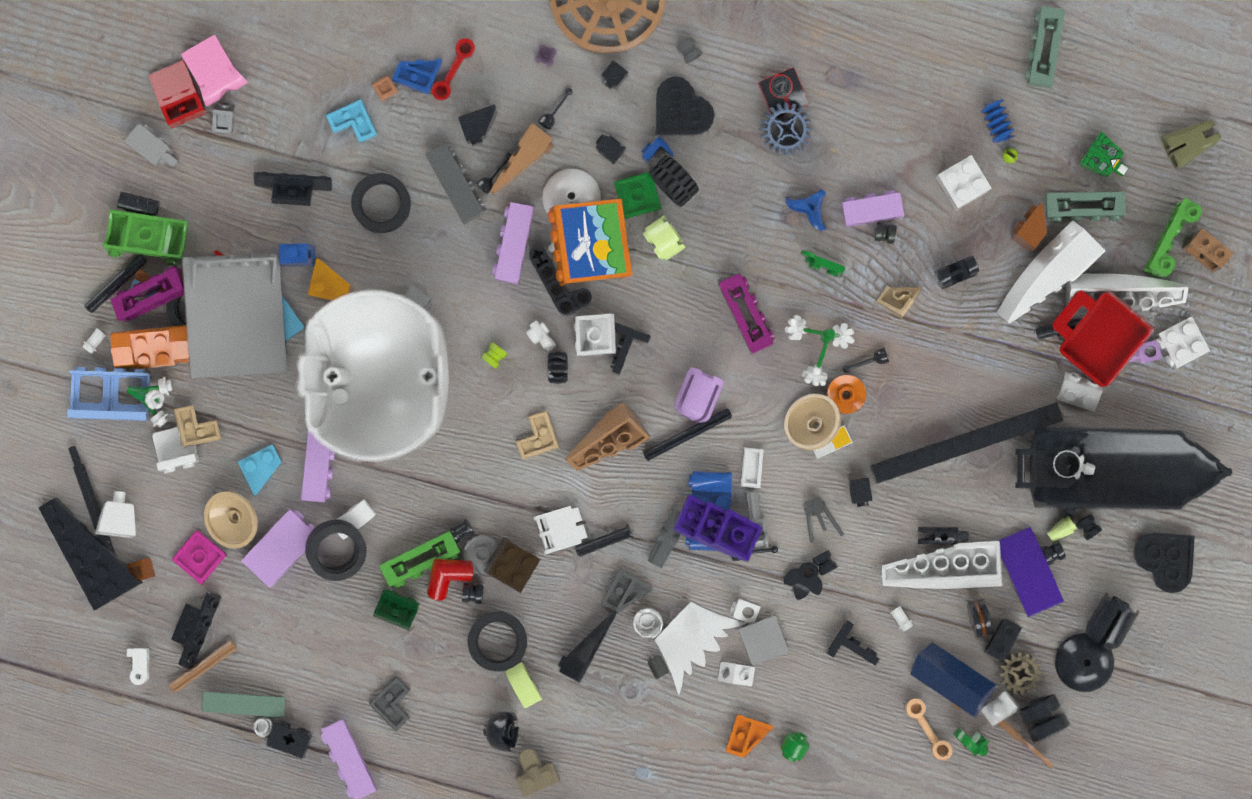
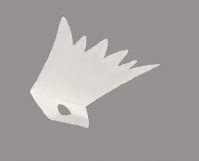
M690 602L655 638V642L670 669L678 695L682 688L684 670L689 675L692 673L690 661L705 667L706 661L703 650L720 651L714 636L727 637L728 635L722 629L739 627L747 624L746 622L716 614Z

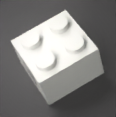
M972 155L938 174L936 177L955 211L992 189Z

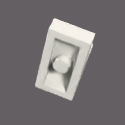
M1004 691L998 699L983 707L981 711L992 726L1020 710L1021 707L1009 692Z

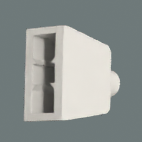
M115 491L113 502L106 501L103 504L95 534L124 538L135 537L134 505L125 503V492Z

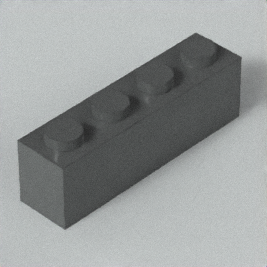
M445 143L425 154L463 224L465 225L483 215L484 211L482 209L485 208V205L480 197L476 199L473 193L476 189L471 180L466 181L464 177L466 171L463 165L456 163L454 158L457 155L453 147L448 148Z

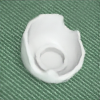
M651 608L639 610L633 620L635 631L643 638H655L661 633L663 627L662 616L658 611Z

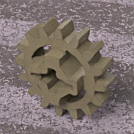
M1021 652L1017 653V657L1010 654L1011 660L1005 659L1006 665L1000 666L1004 670L1003 673H999V676L1004 677L1001 684L1007 683L1008 685L1005 689L1010 690L1013 688V694H1016L1018 690L1020 695H1024V690L1032 693L1031 687L1037 689L1036 681H1042L1038 678V675L1043 672L1037 670L1040 663L1034 664L1036 658L1028 659V653H1025L1024 657H1022ZM1021 660L1019 665L1011 667L1012 663ZM1029 664H1030V665L1032 666V668H1033V674H1031V673L1029 672V669H1028V665H1029ZM1023 668V672L1029 675V677L1021 676L1018 679L1019 675L1013 672V670L1020 671ZM1008 673H1010L1014 679L1013 684L1010 682L1008 678ZM1024 681H1031L1028 685L1021 687Z

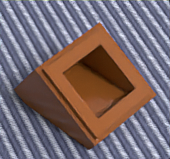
M150 558L127 564V567L131 570L130 572L140 580L155 577Z

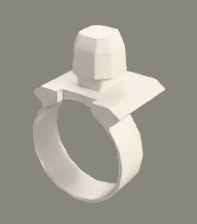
M1065 450L1060 453H1074L1079 458L1080 468L1075 475L1063 476L1055 468L1057 456L1054 459L1053 467L1055 472L1063 478L1075 476L1078 479L1081 471L1084 474L1093 475L1096 467L1088 462L1086 464L1083 463L1084 454L1079 457L1075 452Z

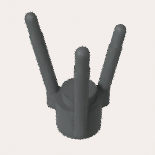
M820 497L805 502L807 507L804 508V511L806 513L811 543L814 542L810 513L812 517L817 516L822 530L826 531L821 513L824 511L840 536H844L839 525L827 509L825 502H821Z

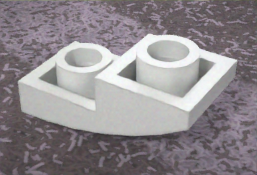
M363 499L338 519L347 521L359 529L372 519L376 513L366 500ZM338 533L343 540L348 537L345 534Z

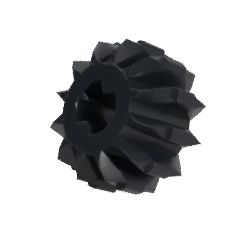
M555 351L548 354V381L550 383L562 384L568 381V356L566 352Z

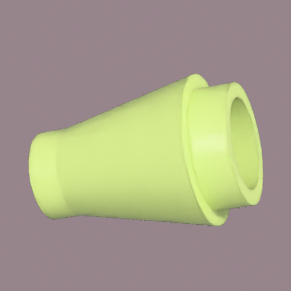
M1069 516L1062 517L1047 534L1055 542L1058 539L1075 533L1074 530L1077 527Z

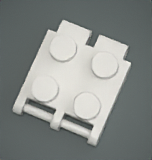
M567 506L533 517L538 525L539 538H542L545 551H543L544 555L581 544V539L587 538L584 524L576 525V522L582 521L579 508L571 509V506ZM540 519H542V522H543V525H544V528H545V531H546V532H543V528H542ZM545 536L548 538L551 549L548 548Z

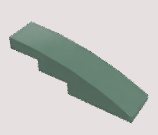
M203 691L201 711L284 717L285 697Z

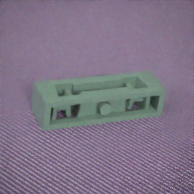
M1042 6L1039 11H1036L1034 22L1037 23V28L1033 30L1031 37L1034 46L1033 49L1029 50L1028 60L1031 61V64L1025 73L1028 86L1051 89L1053 86L1065 14L1064 9ZM1054 22H1056L1055 31L1051 34L1046 65L1040 64L1039 70L1036 72L1037 64L1041 59L1045 30L1052 31Z
M1125 192L1047 193L1044 195L1045 219H1050V222H1061L1062 218H1070L1071 222L1082 221L1081 218H1089V221H1101V218L1108 217L1109 221H1119L1121 217L1126 215ZM1102 199H1113L1112 201L1106 200L1102 202V208L1070 209L1059 212V210H1066L1068 208L1067 201L1057 202V200H1068V203L1100 202ZM1102 209H1111V211H1102Z

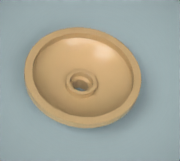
M809 394L801 397L792 404L786 414L784 429L787 438L793 445L803 450H817L826 446L835 438L841 424L840 410L836 403L825 395Z
M232 491L219 492L212 496L205 506L204 522L212 538L219 544L228 548H241L255 537L258 527L257 516L250 502L242 495Z

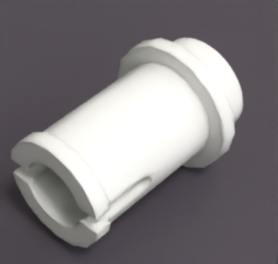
M96 328L87 342H83V348L91 354L94 351L96 352L97 346L106 335Z
M901 606L890 612L900 626L899 630L902 629L905 632L913 626L911 623L913 621L908 619Z

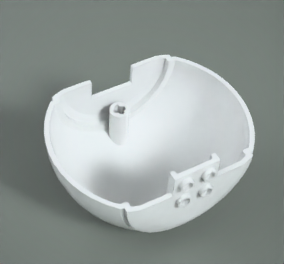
M361 291L345 295L330 302L314 315V319L309 320L306 329V356H300V360L297 363V369L300 372L297 389L300 392V396H306V423L309 433H313V436L330 450L352 459L377 461L394 458L414 450L439 429L444 418L448 397V356L442 329L438 321L426 310L409 299L393 293Z

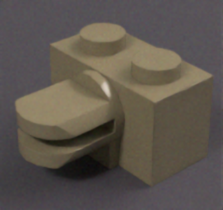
M525 749L521 752L519 762L524 774L517 777L516 782L523 797L560 781L553 762L542 766L535 750Z

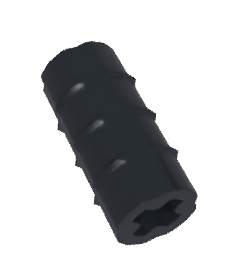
M121 191L117 208L138 214L157 216L160 201Z

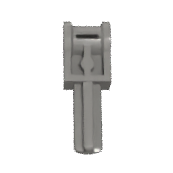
M748 492L746 497L749 520L763 527L758 538L762 540H757L755 547L765 546V548H768L766 521L761 519L758 492Z

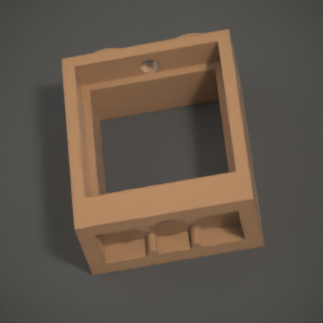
M1203 228L1194 233L1182 248L1213 273L1221 269L1233 254L1230 249ZM1200 254L1204 255L1203 259L1200 258Z

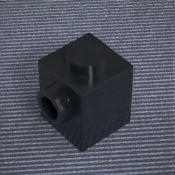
M613 60L601 74L602 83L609 89L614 88L617 91L629 76V73Z

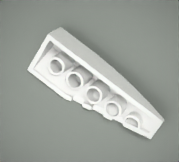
M1072 221L1030 263L1007 294L997 314L1010 324L1031 309L1030 306L1046 300L1045 296L1054 290L1058 292L1062 289L1061 286L1069 280L1071 282L1076 280L1105 250L1084 228Z
M1081 274L1073 282L1069 280L1066 283V306L1079 291H1084L1095 301L1103 293L1112 292L1133 310L1141 309L1146 311L1150 310L1153 306L1166 307L1186 303L1188 285L1163 279L1126 274ZM1082 305L1071 319H1083L1089 310Z
M1000 542L955 544L954 547L941 548L933 553L917 555L916 558L904 559L883 565L882 584L883 586L931 589L1002 586Z

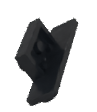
M264 171L254 172L253 175L255 186L273 187L272 204L311 206L313 190L332 191L333 188L332 178L323 175H292Z
M207 592L200 609L190 604H185L171 640L185 646L178 665L186 668L194 666L216 609L219 606L220 595Z

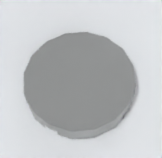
M475 536L467 541L464 546L463 560L472 561L474 573L486 574L484 569L499 544L489 536Z

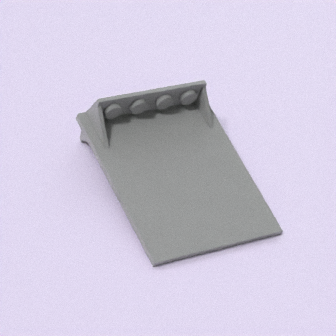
M251 253L248 255L230 254L227 256L182 258L190 378L287 372L279 254Z

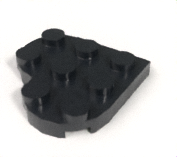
M669 77L663 81L658 87L656 94V135H700L710 130L715 116L710 102L703 97L695 96L693 86L682 77Z
M1164 533L1146 534L1140 537L1135 544L1134 559L1136 564L1142 569L1152 572L1153 581L1157 588L1168 593L1181 592L1190 584L1192 579L1195 536Z

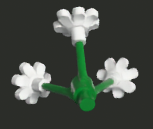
M794 315L793 319L790 318L788 320L790 326L785 327V333H790V340H800L802 334L812 333L819 335L823 342V348L817 364L814 368L812 366L808 367L807 371L802 373V377H805L804 381L808 384L812 381L814 386L819 384L825 386L828 375L822 372L821 364L828 344L834 339L833 345L835 347L841 345L843 349L848 348L847 343L852 344L855 340L850 336L854 334V329H848L847 323H843L841 327L835 325L833 329L825 331L809 329L805 326L806 321L804 319H801L799 315Z

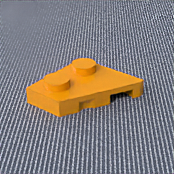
M316 258L308 295L330 301L348 295L351 285L324 262Z

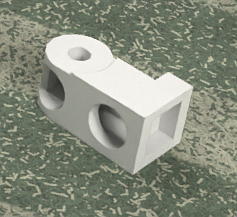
M128 648L127 657H132L133 669L130 673V680L135 685L144 684L149 679V648Z

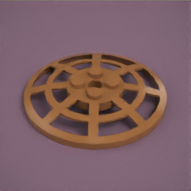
M550 0V6L558 27L573 43L591 52L613 54L638 46L654 32L663 15L666 0L659 1L656 14L646 9L648 0H642L641 5L631 0H567L568 3L560 7L556 6V0ZM587 5L590 11L593 12L589 23L580 16L576 10L577 8ZM626 8L635 11L636 15L622 25L619 15ZM571 11L576 21L586 28L581 39L576 37L566 27L560 15ZM642 16L652 21L650 26L640 36L630 42L627 41L624 31L635 25ZM600 17L612 18L615 28L596 27ZM593 32L603 35L617 34L620 45L603 47L588 42Z

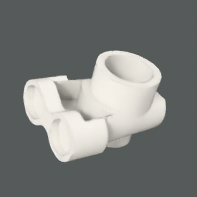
M535 321L530 325L531 329L526 333L535 345L540 342L542 347L548 352L556 347L555 342L547 334L550 330L544 322L540 324V322Z

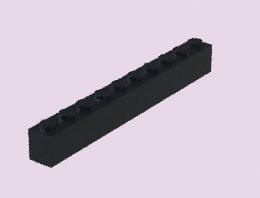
M1058 402L872 464L870 469L875 484L1064 420Z

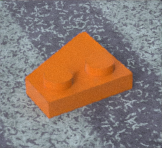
M737 714L725 752L745 758L773 729V725Z

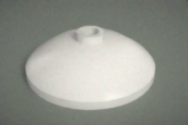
M565 169L555 173L547 181L543 190V205L547 214L549 208L556 205L601 201V193L597 182L591 175L579 169ZM574 193L575 198L570 200L568 194Z

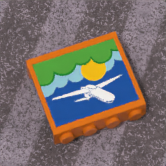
M622 199L556 205L549 208L547 216L552 226L550 238L552 243L554 242L553 259L557 262L556 279L560 282V286L568 283L612 278L626 279L633 276Z

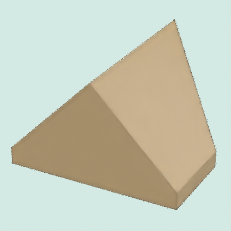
M886 286L876 302L901 319L923 287Z

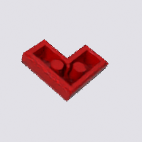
M433 559L427 595L433 600L442 601L447 598L450 581L470 582L473 578L472 561Z

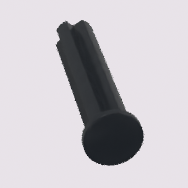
M626 524L627 527L576 546L577 555L581 557L628 538L634 539L629 525Z

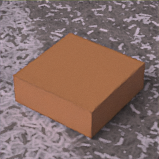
M389 75L372 84L382 102L398 93Z

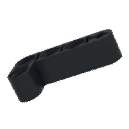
M535 246L530 250V260L555 307L562 316H571L590 305L592 295L586 288L578 289L569 294L565 285L561 286L562 292L559 295H554L551 289L554 285L560 286V282L556 279V269L543 247ZM536 251L543 253L541 258L545 264L541 265L537 258L533 259ZM545 268H550L553 270V274L551 277L545 278L542 275V271ZM586 293L589 299L587 302L581 303L578 301V295ZM569 302L572 306L571 310L563 312L560 309L562 303Z

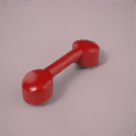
M464 38L457 42L455 47L457 56L443 81H438L433 85L431 92L436 100L444 101L449 98L451 93L449 85L464 59H469L474 54L475 45L470 39Z

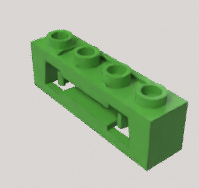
M448 531L379 566L389 587L394 586L396 589L406 584V579L410 577L413 580L424 575L422 571L428 568L431 571L433 559L455 560L459 558L458 554L461 553V550L451 531ZM444 540V544L435 547L438 554L447 550L446 554L440 557L435 556L409 569L408 573L400 577L398 574L406 571L404 565L392 567L401 561L407 562L433 549V545Z

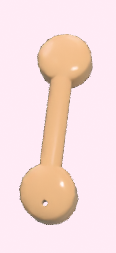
M920 699L909 700L905 706L906 714L911 718H916L932 743V756L937 760L949 759L953 753L952 746L946 741L938 740L923 715L926 709L924 702Z

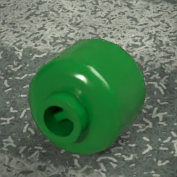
M798 731L787 734L780 746L782 756L792 762L802 760L810 747L809 742L806 740L807 736Z

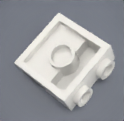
M614 314L575 317V350L577 356L616 353Z
M1193 317L1156 335L1158 337L1156 339L1158 346L1161 350L1164 349L1167 354L1165 359L1170 367L1173 366L1174 369L1210 351Z

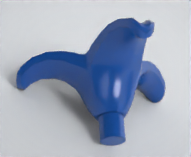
M821 189L809 197L792 200L788 196L785 197L787 206L793 211L805 213L815 229L820 231L827 229L821 221L822 199L826 195L824 190Z

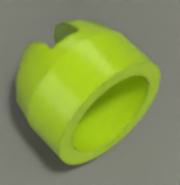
M1014 148L1005 149L1002 153L1003 161L1007 164L1014 163L1018 159V152ZM1007 151L1010 152L1011 154H1013V155L1016 156V157H1015V158H1012L1011 156H1009L1008 154H1006Z

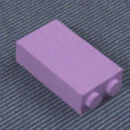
M289 509L241 560L269 588H272L305 553L307 538L315 528L312 523L308 525L303 521L305 517L297 509L295 511Z

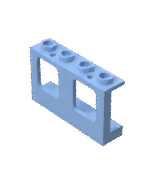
M75 367V370H69V373L72 375L68 418L149 421V410L143 403L129 405L120 404L118 401L119 380L122 377L141 378L142 388L150 387L151 374L145 373V369H134V372H126V369L114 368V372H106L107 368H95V371H87V367ZM82 376H100L103 378V397L101 403L80 402V379Z

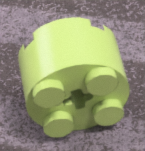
M664 215L647 226L643 235L649 243H654L656 248L653 250L659 259L667 261L685 249L686 246L684 244L680 245L683 242L673 225L666 221L668 219Z

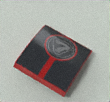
M794 67L758 82L770 114H772L770 107L777 111L778 103L782 109L785 102L789 105L788 109L794 103L796 104L795 110L809 105ZM788 113L779 114L778 116H776V118L784 116Z

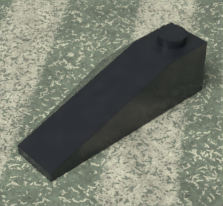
M613 611L567 657L563 655L558 664L561 667L559 672L580 683L617 612Z

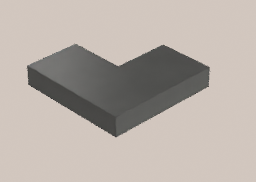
M398 676L369 703L395 732L410 719L397 705L410 691Z

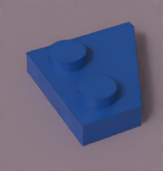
M436 59V61H400L392 81L429 95L442 64V59Z

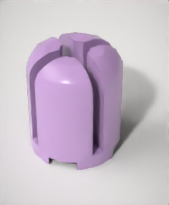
M690 367L674 402V409L678 414L699 423L708 421L724 387V381L716 376L712 377L699 369Z

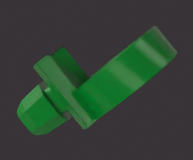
M960 728L953 733L973 755L985 756L989 752L986 746L989 741L978 731L971 738Z

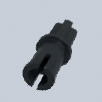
M1071 319V320L1067 323V325H1068L1072 330H1074V329H1075V323H1074V320ZM1053 324L1036 329L1038 339L1055 335L1059 337V333L1053 329Z

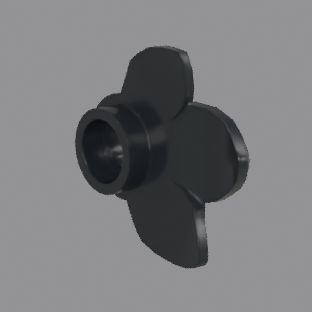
M810 562L802 564L800 568L788 571L783 581L786 585H793L794 595L797 600L805 598L810 591L815 595H820L823 587L822 581L818 577L817 567ZM807 568L812 570L810 576H806L804 573Z

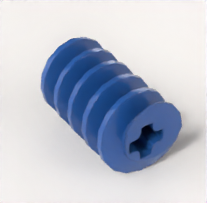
M1003 99L985 105V108L981 111L983 114H988L984 117V120L991 121L987 124V128H994L989 133L991 136H996L992 139L993 143H1000L1017 136L1010 135L1015 129L1007 127L1012 121H1005L1009 114L1002 113L1006 109V106L999 105L1004 101Z

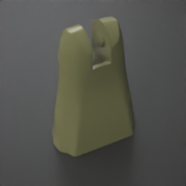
M1213 120L1202 121L1187 128L1160 136L1161 143L1174 168L1179 170L1220 141L1222 138L1220 132L1212 134L1208 138H1205L1202 133L1215 126Z

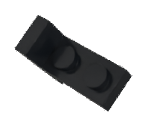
M614 322L615 332L625 336V339H620L617 347L620 350L618 357H613L610 366L613 368L612 373L620 375L633 339L648 344L651 336Z
M846 620L826 654L834 658L841 645L876 666L879 658L876 657L877 652L869 647L866 650L859 646L861 642L853 637H850V639L846 638L854 626L853 623Z

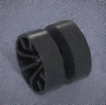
M1055 694L1036 698L1018 711L1023 724L1035 722L1027 730L1032 742L1043 740L1070 725L1064 712L1054 715L1052 713L1061 706Z

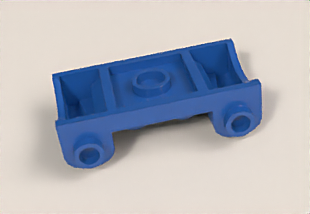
M693 471V475H689L688 487H692V496L705 503L711 502L726 511L730 509L732 473ZM686 537L685 546H689V550L717 551Z

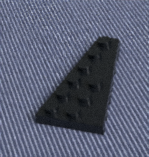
M54 498L38 507L94 611L144 583L139 578H136L130 572L131 570L126 565L124 566L117 559V556L96 535L93 536L87 530V527L80 523L58 498Z

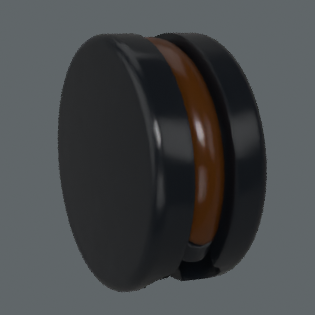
M984 599L968 602V614L975 636L978 638L982 637V635L992 634V623Z

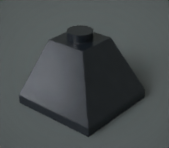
M495 104L458 117L467 144H472V146L478 145L483 142L482 139L487 137L498 114Z

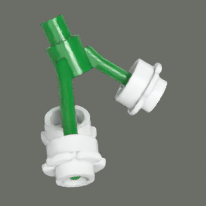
M166 377L158 379V385L151 387H128L127 393L139 399L154 415L150 420L154 427L158 425L160 428L168 421L166 418L168 413L165 414L163 410L157 413L154 408L159 409L163 405V394L168 396L169 391L173 390L170 379L167 380Z

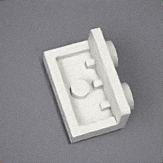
M1065 372L1064 381L1057 400L1095 412L1103 387L1099 386L1091 378L1081 377L1074 372Z

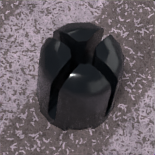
M1105 592L1086 626V632L1093 641L1099 643L1103 638L1102 646L1116 649L1121 646L1140 611L1138 609L1136 612L1132 611L1127 602L1116 596H1113L1111 599L1107 597L1108 593Z

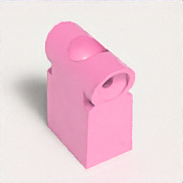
M215 35L181 54L200 86L206 107L220 100L226 91H235L248 83L235 69Z

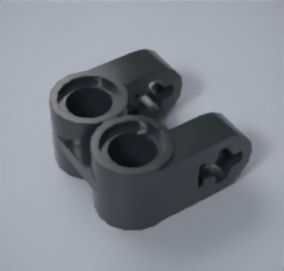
M970 256L934 271L941 289H945L978 275L979 267L974 256Z

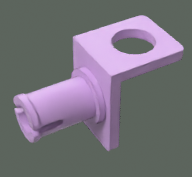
M1156 340L1144 343L1129 362L1138 360L1140 364L1161 359L1160 347ZM1153 346L1156 349L1155 356L1147 357L1145 355V348Z

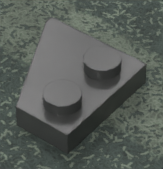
M620 569L601 604L619 613L652 591L653 587Z

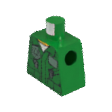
M1102 132L1097 135L1078 164L1080 167L1106 178L1112 171L1123 176L1129 168L1120 162L1124 152Z

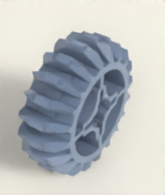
M787 102L784 103L783 109L778 103L777 111L770 107L772 114L764 113L768 117L767 121L761 119V123L766 124V127L759 128L760 131H766L765 134L761 135V138H768L764 142L765 145L772 143L769 150L773 151L777 147L776 154H780L782 149H784V155H788V149H790L792 154H795L794 148L797 147L801 151L802 147L799 144L807 145L808 143L804 138H811V135L806 134V131H812L813 128L806 127V124H810L812 121L810 119L804 120L808 113L805 112L801 115L802 107L795 111L796 104L794 103L790 109H788L789 105ZM782 113L793 114L785 122H781L776 118V116ZM797 118L801 123L800 135L794 131V124ZM771 123L778 127V134L775 140L772 138L770 131ZM778 123L785 126L789 124V129L794 135L787 132L783 134V128ZM787 136H791L796 140L789 145L779 144Z

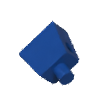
M307 243L279 244L280 267L315 266V246Z

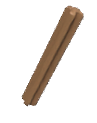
M229 640L169 683L170 690L173 693H177L237 649L234 642Z

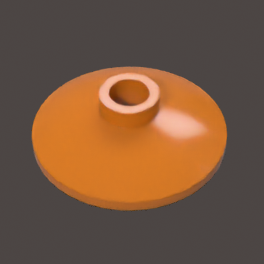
M842 375L830 383L827 397L836 403L840 413L851 414L858 411L864 405L866 389L858 378L852 375ZM844 391L849 392V398L845 399L843 397Z

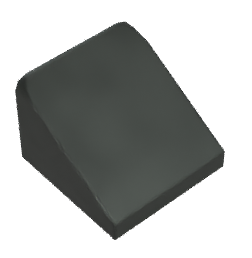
M661 655L648 661L655 679L669 672Z

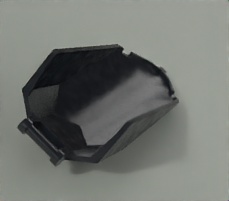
M1043 427L1035 429L1030 449H1015V455H1017V482H1015V488L1030 489L1035 508L1181 510L1185 507V504L1193 499H1197L1221 483L1220 481L1225 477L1231 476L1232 469L1223 465L1220 462L1221 460L1198 443H1193L1185 437L1186 435L1183 432L1171 430ZM1065 450L1073 451L1079 457L1084 454L1083 463L1086 464L1088 462L1096 467L1093 475H1087L1081 471L1078 479L1075 476L1063 478L1055 472L1053 467L1054 459L1057 456L1055 468L1063 476L1075 475L1080 468L1079 458L1074 453H1060ZM1025 455H1030V482H1025Z

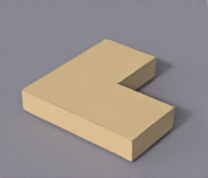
M194 405L173 410L182 448L221 439L217 420L198 424Z
M547 410L528 416L534 435L516 441L522 460L559 448Z

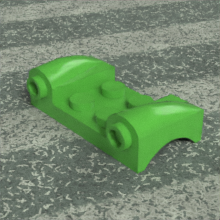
M1186 198L1183 199L1182 203H1177L1143 272L1155 278L1167 277L1173 272L1175 260L1167 255V252L1171 251L1174 245L1172 239L1180 233L1182 227L1189 222H1196L1200 218L1202 209L1198 204Z
M110 210L108 231L103 248L111 257H120V255L128 252L162 257L167 265L177 266L178 263H182L189 224L188 221Z

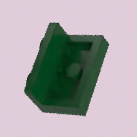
M383 589L373 616L409 631L420 604L413 598H405L398 595L394 590Z

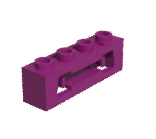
M176 266L169 267L162 274L150 276L149 280L144 283L134 284L133 288L128 291L123 290L116 293V297L110 300L117 320L129 322L184 295L183 269L176 268ZM162 287H164V290H168L166 292L160 291L140 302L138 300H134L137 297L142 298Z
M739 273L718 283L751 355L774 344L772 340L775 337L771 329L767 330L764 325L767 322L763 312H758L755 306L758 302L755 295H750L747 289L750 285L746 277H741ZM738 288L741 289L746 307L756 327L759 326L763 335L762 337L760 336L758 329L751 331L755 342H752L748 334L749 327L737 302H733L728 291H731L735 300L741 297Z

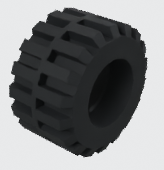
M665 155L649 170L650 177L655 184L678 206L683 207L699 192L697 183L675 159L668 155Z

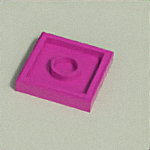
M196 530L171 560L202 585L227 554L199 530Z

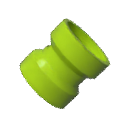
M492 342L489 346V351L484 353L481 358L497 369L500 365L499 360L504 359L508 353Z

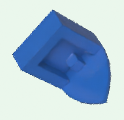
M660 136L652 144L648 143L642 150V159L647 163L650 162L659 149H662L672 157L674 155L669 145Z

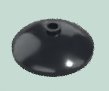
M1079 633L1068 637L1062 642L1056 652L1055 669L1058 677L1067 687L1079 692H1091L1101 688L1108 682L1114 669V656L1111 649L1102 646L1103 639L1097 643L1087 633ZM1085 659H1088L1090 661V664L1087 667L1083 665V661Z

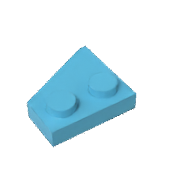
M273 444L238 461L254 496L258 495L262 487L282 463Z

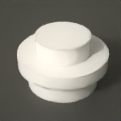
M266 717L258 718L254 723L255 733L260 737L270 735L273 727L272 721Z

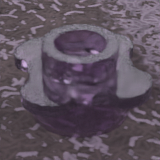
M540 45L538 47V56L535 57L536 63H544L548 67L554 64L553 58L557 54L556 49Z

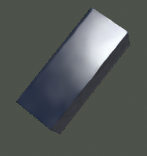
M933 642L917 655L910 675L974 718L997 687L995 683Z

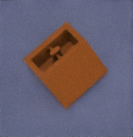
M1041 203L1030 207L1024 215L1026 220L1024 222L1021 220L1012 231L1015 234L1012 239L1029 252H1032L1047 234L1044 208Z

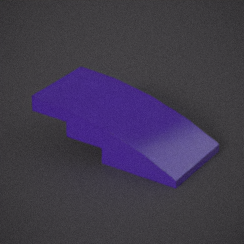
M689 494L672 530L709 548L748 562L763 527L731 509L726 511L711 502L705 503Z
M1031 527L998 540L1000 542V555L1003 565L1027 617L1064 602Z

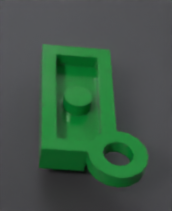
M802 250L800 253L807 257L805 262L809 263L808 267L812 269H825L827 274L833 277L842 276L845 266L818 257L808 251Z

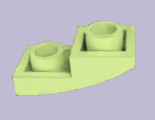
M521 662L505 671L525 709L542 700L537 686L531 680L524 663Z

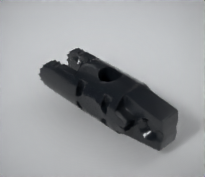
M918 527V532L932 533V538L918 539V544H958V541H968L969 533L967 531H958V527ZM943 533H946V536L944 538H941V535Z

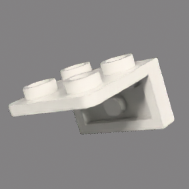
M177 427L153 434L152 437L159 463H156L158 471H164V474L175 472V468L183 466V469L194 467V463L200 462L195 445L182 448Z

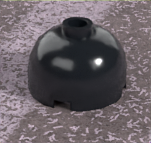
M498 712L492 715L487 724L484 725V736H486L488 743L494 749L512 751L510 748H515L519 732L518 727H515L514 721H518L515 713Z

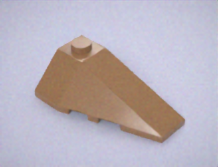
M531 123L518 144V152H514L507 163V169H503L490 193L496 195L541 159L544 154L548 155L553 147V144H551L552 138Z
M622 402L609 411L565 459L578 471L599 463L601 458L609 455L611 458L617 456L619 451L635 449L648 440L650 436L635 413Z

